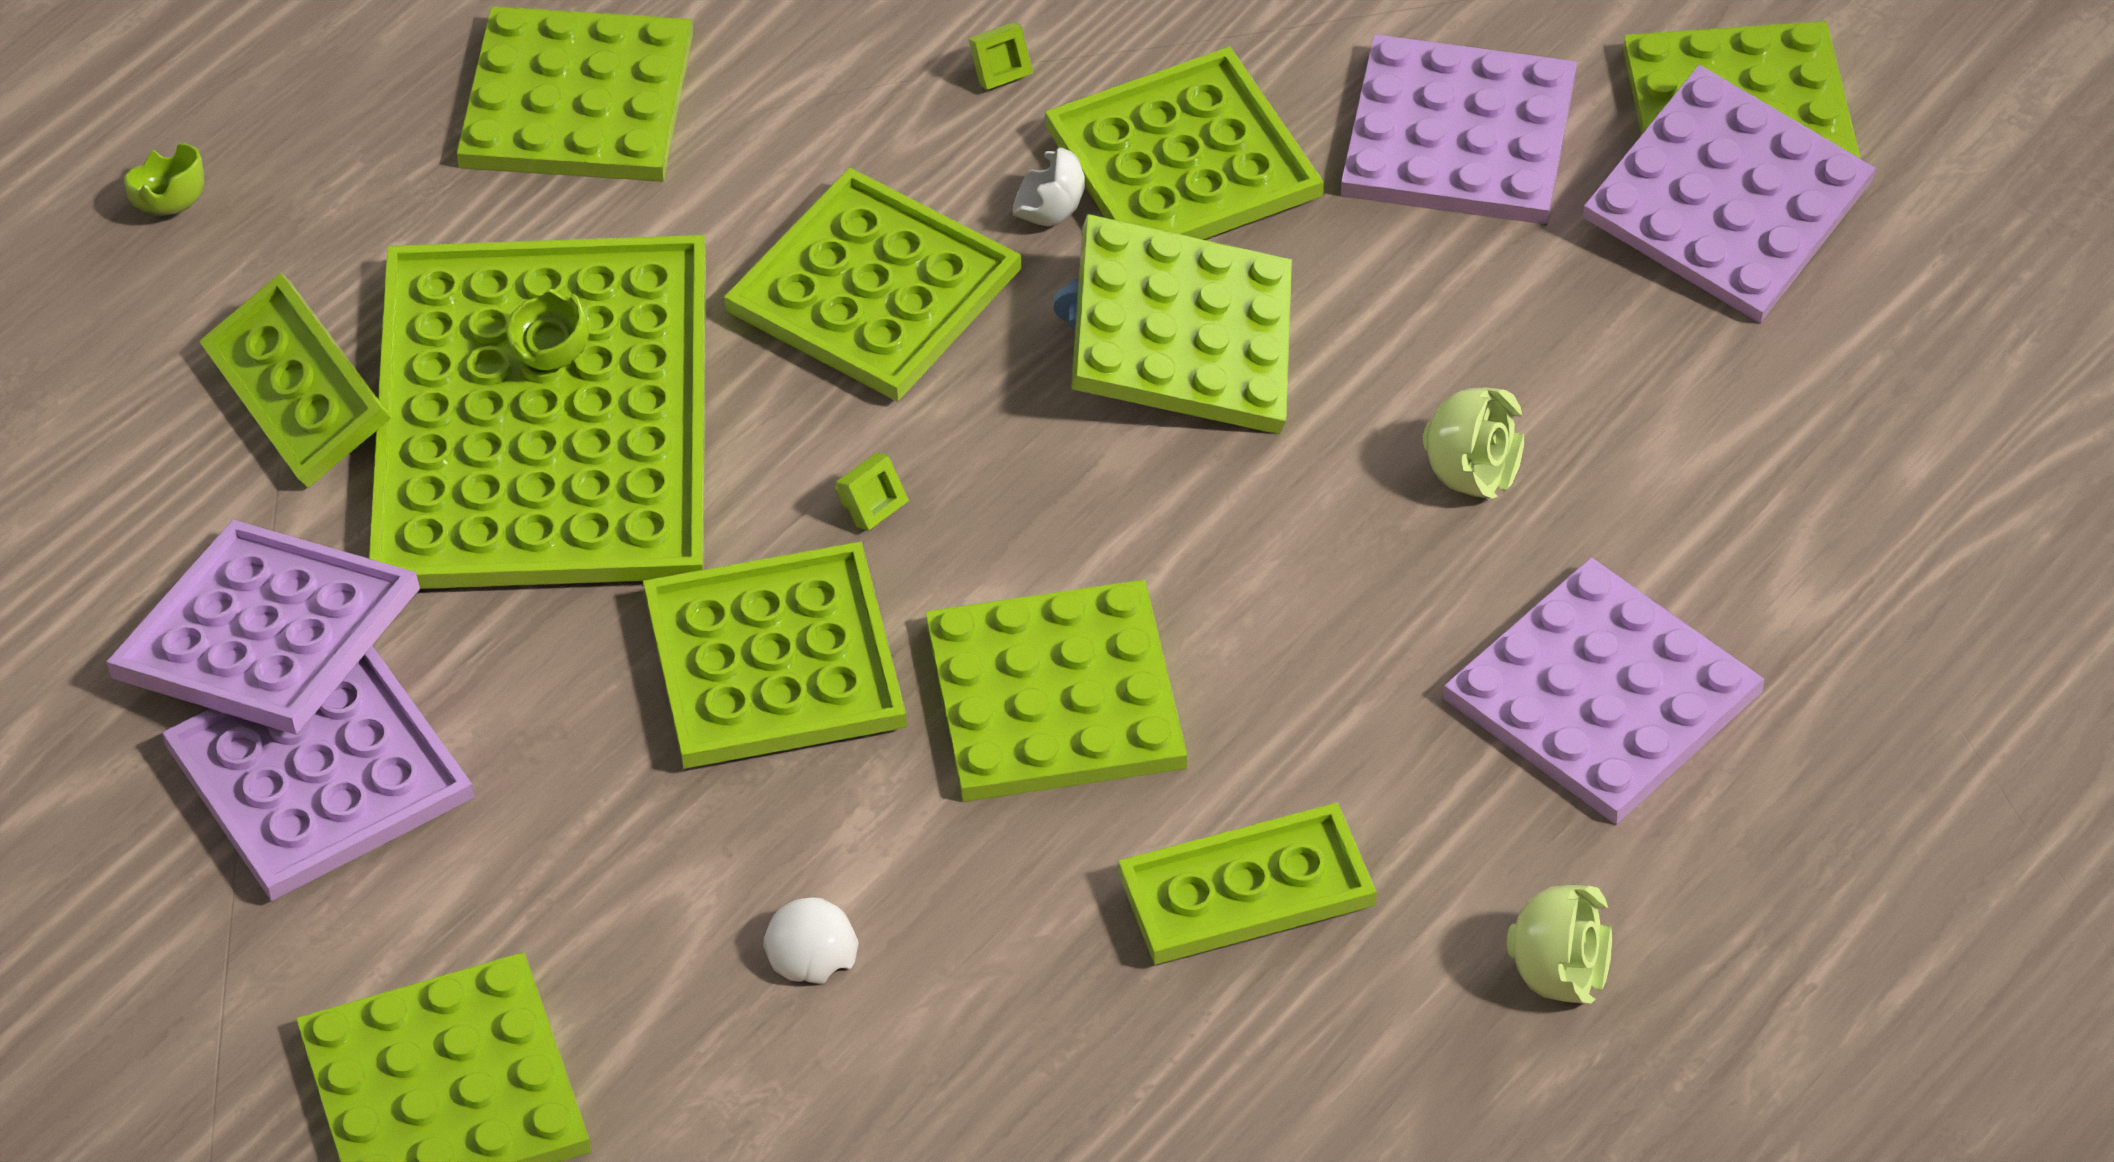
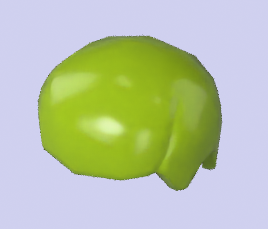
M179 143L172 157H163L156 150L150 151L143 165L130 169L123 178L125 191L132 205L138 210L151 215H173L189 209L204 191V170L199 149L187 143Z
M548 289L540 297L524 301L511 313L506 334L517 359L530 367L547 371L566 367L583 353L589 337V326L586 312L575 294H572L569 298L553 289Z

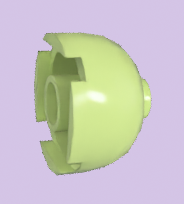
M1469 388L1448 396L1434 412L1431 421L1427 423L1424 429L1423 445L1427 451L1433 471L1446 486L1473 497L1493 499L1498 497L1494 493L1498 485L1502 490H1507L1512 485L1520 467L1524 448V434L1514 433L1515 423L1513 416L1522 417L1519 403L1512 393L1504 389Z
M1584 885L1549 887L1533 896L1521 910L1517 922L1510 926L1507 934L1508 954L1510 958L1515 959L1517 970L1529 988L1542 997L1570 1003L1591 1004L1596 1000L1589 995L1591 986L1597 990L1603 989L1611 962L1612 930L1611 925H1600L1597 908H1608L1599 888Z

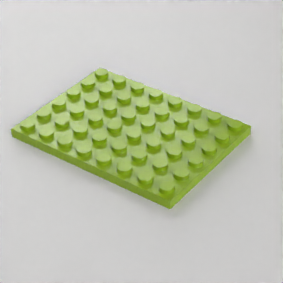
M705 235L387 246L378 400L392 418L380 427L376 433L369 559L416 572L420 589L644 581L704 570ZM548 289H553L563 296L570 298L572 294H575L579 298L587 315L589 337L583 353L568 366L546 371L530 367L517 359L512 351L506 330L511 313L524 301L540 297Z

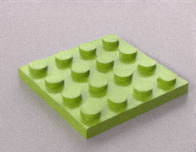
M491 6L457 151L459 168L664 182L692 43V19Z
M1827 21L1624 35L1623 52L1641 135L1697 66L1701 65L1861 159Z
M1230 46L1045 111V127L1059 148L1069 150L1078 157L1085 176V188L1103 216L1108 219L1204 240L1320 198L1324 193V181Z
M849 167L724 296L725 311L898 402L1021 270V254Z
M1088 214L1082 227L1071 389L1280 434L1287 417L1292 259Z
M862 541L643 581L646 603L683 769L907 728L906 711Z
M1145 579L926 611V626L962 802L1187 769V751Z
M525 952L296 1018L299 1033L340 1162H561L592 1153L590 1139Z

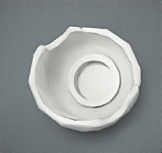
M1058 148L1055 152H1045L1044 157L1050 161L1048 169H1032L1027 172L1012 207L1013 216L1047 227L1059 225L1076 210L1085 188V176L1078 157L1073 152L1064 148Z
M803 898L787 903L773 915L764 937L763 947L773 970L786 979L797 982L807 981L825 984L828 977L837 969L852 968L855 963L859 941L847 916L840 908L822 898Z

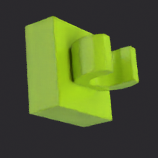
M1011 22L968 38L981 87L989 90L1033 74L1020 24Z
M877 452L836 481L834 486L843 507L848 508L856 527L868 531L909 501L889 455Z

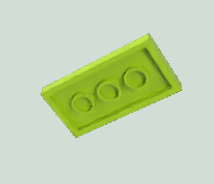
M281 272L199 341L298 480L308 488L392 418L291 281Z
M1338 802L1118 860L1120 880L1154 965L1376 906V889Z

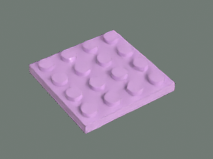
M1374 34L1342 176L1341 196L1548 225L1575 83L1577 61Z
M1698 65L1584 205L1582 217L1761 324L1873 181L1876 168L1710 70Z
M232 520L106 663L112 679L297 735L418 592L420 587L416 572Z
M1591 557L1444 685L1443 699L1617 825L1755 700L1763 691L1764 678Z
M373 646L369 648L297 735L213 709H208L162 732L166 748L270 901L475 798L473 785Z

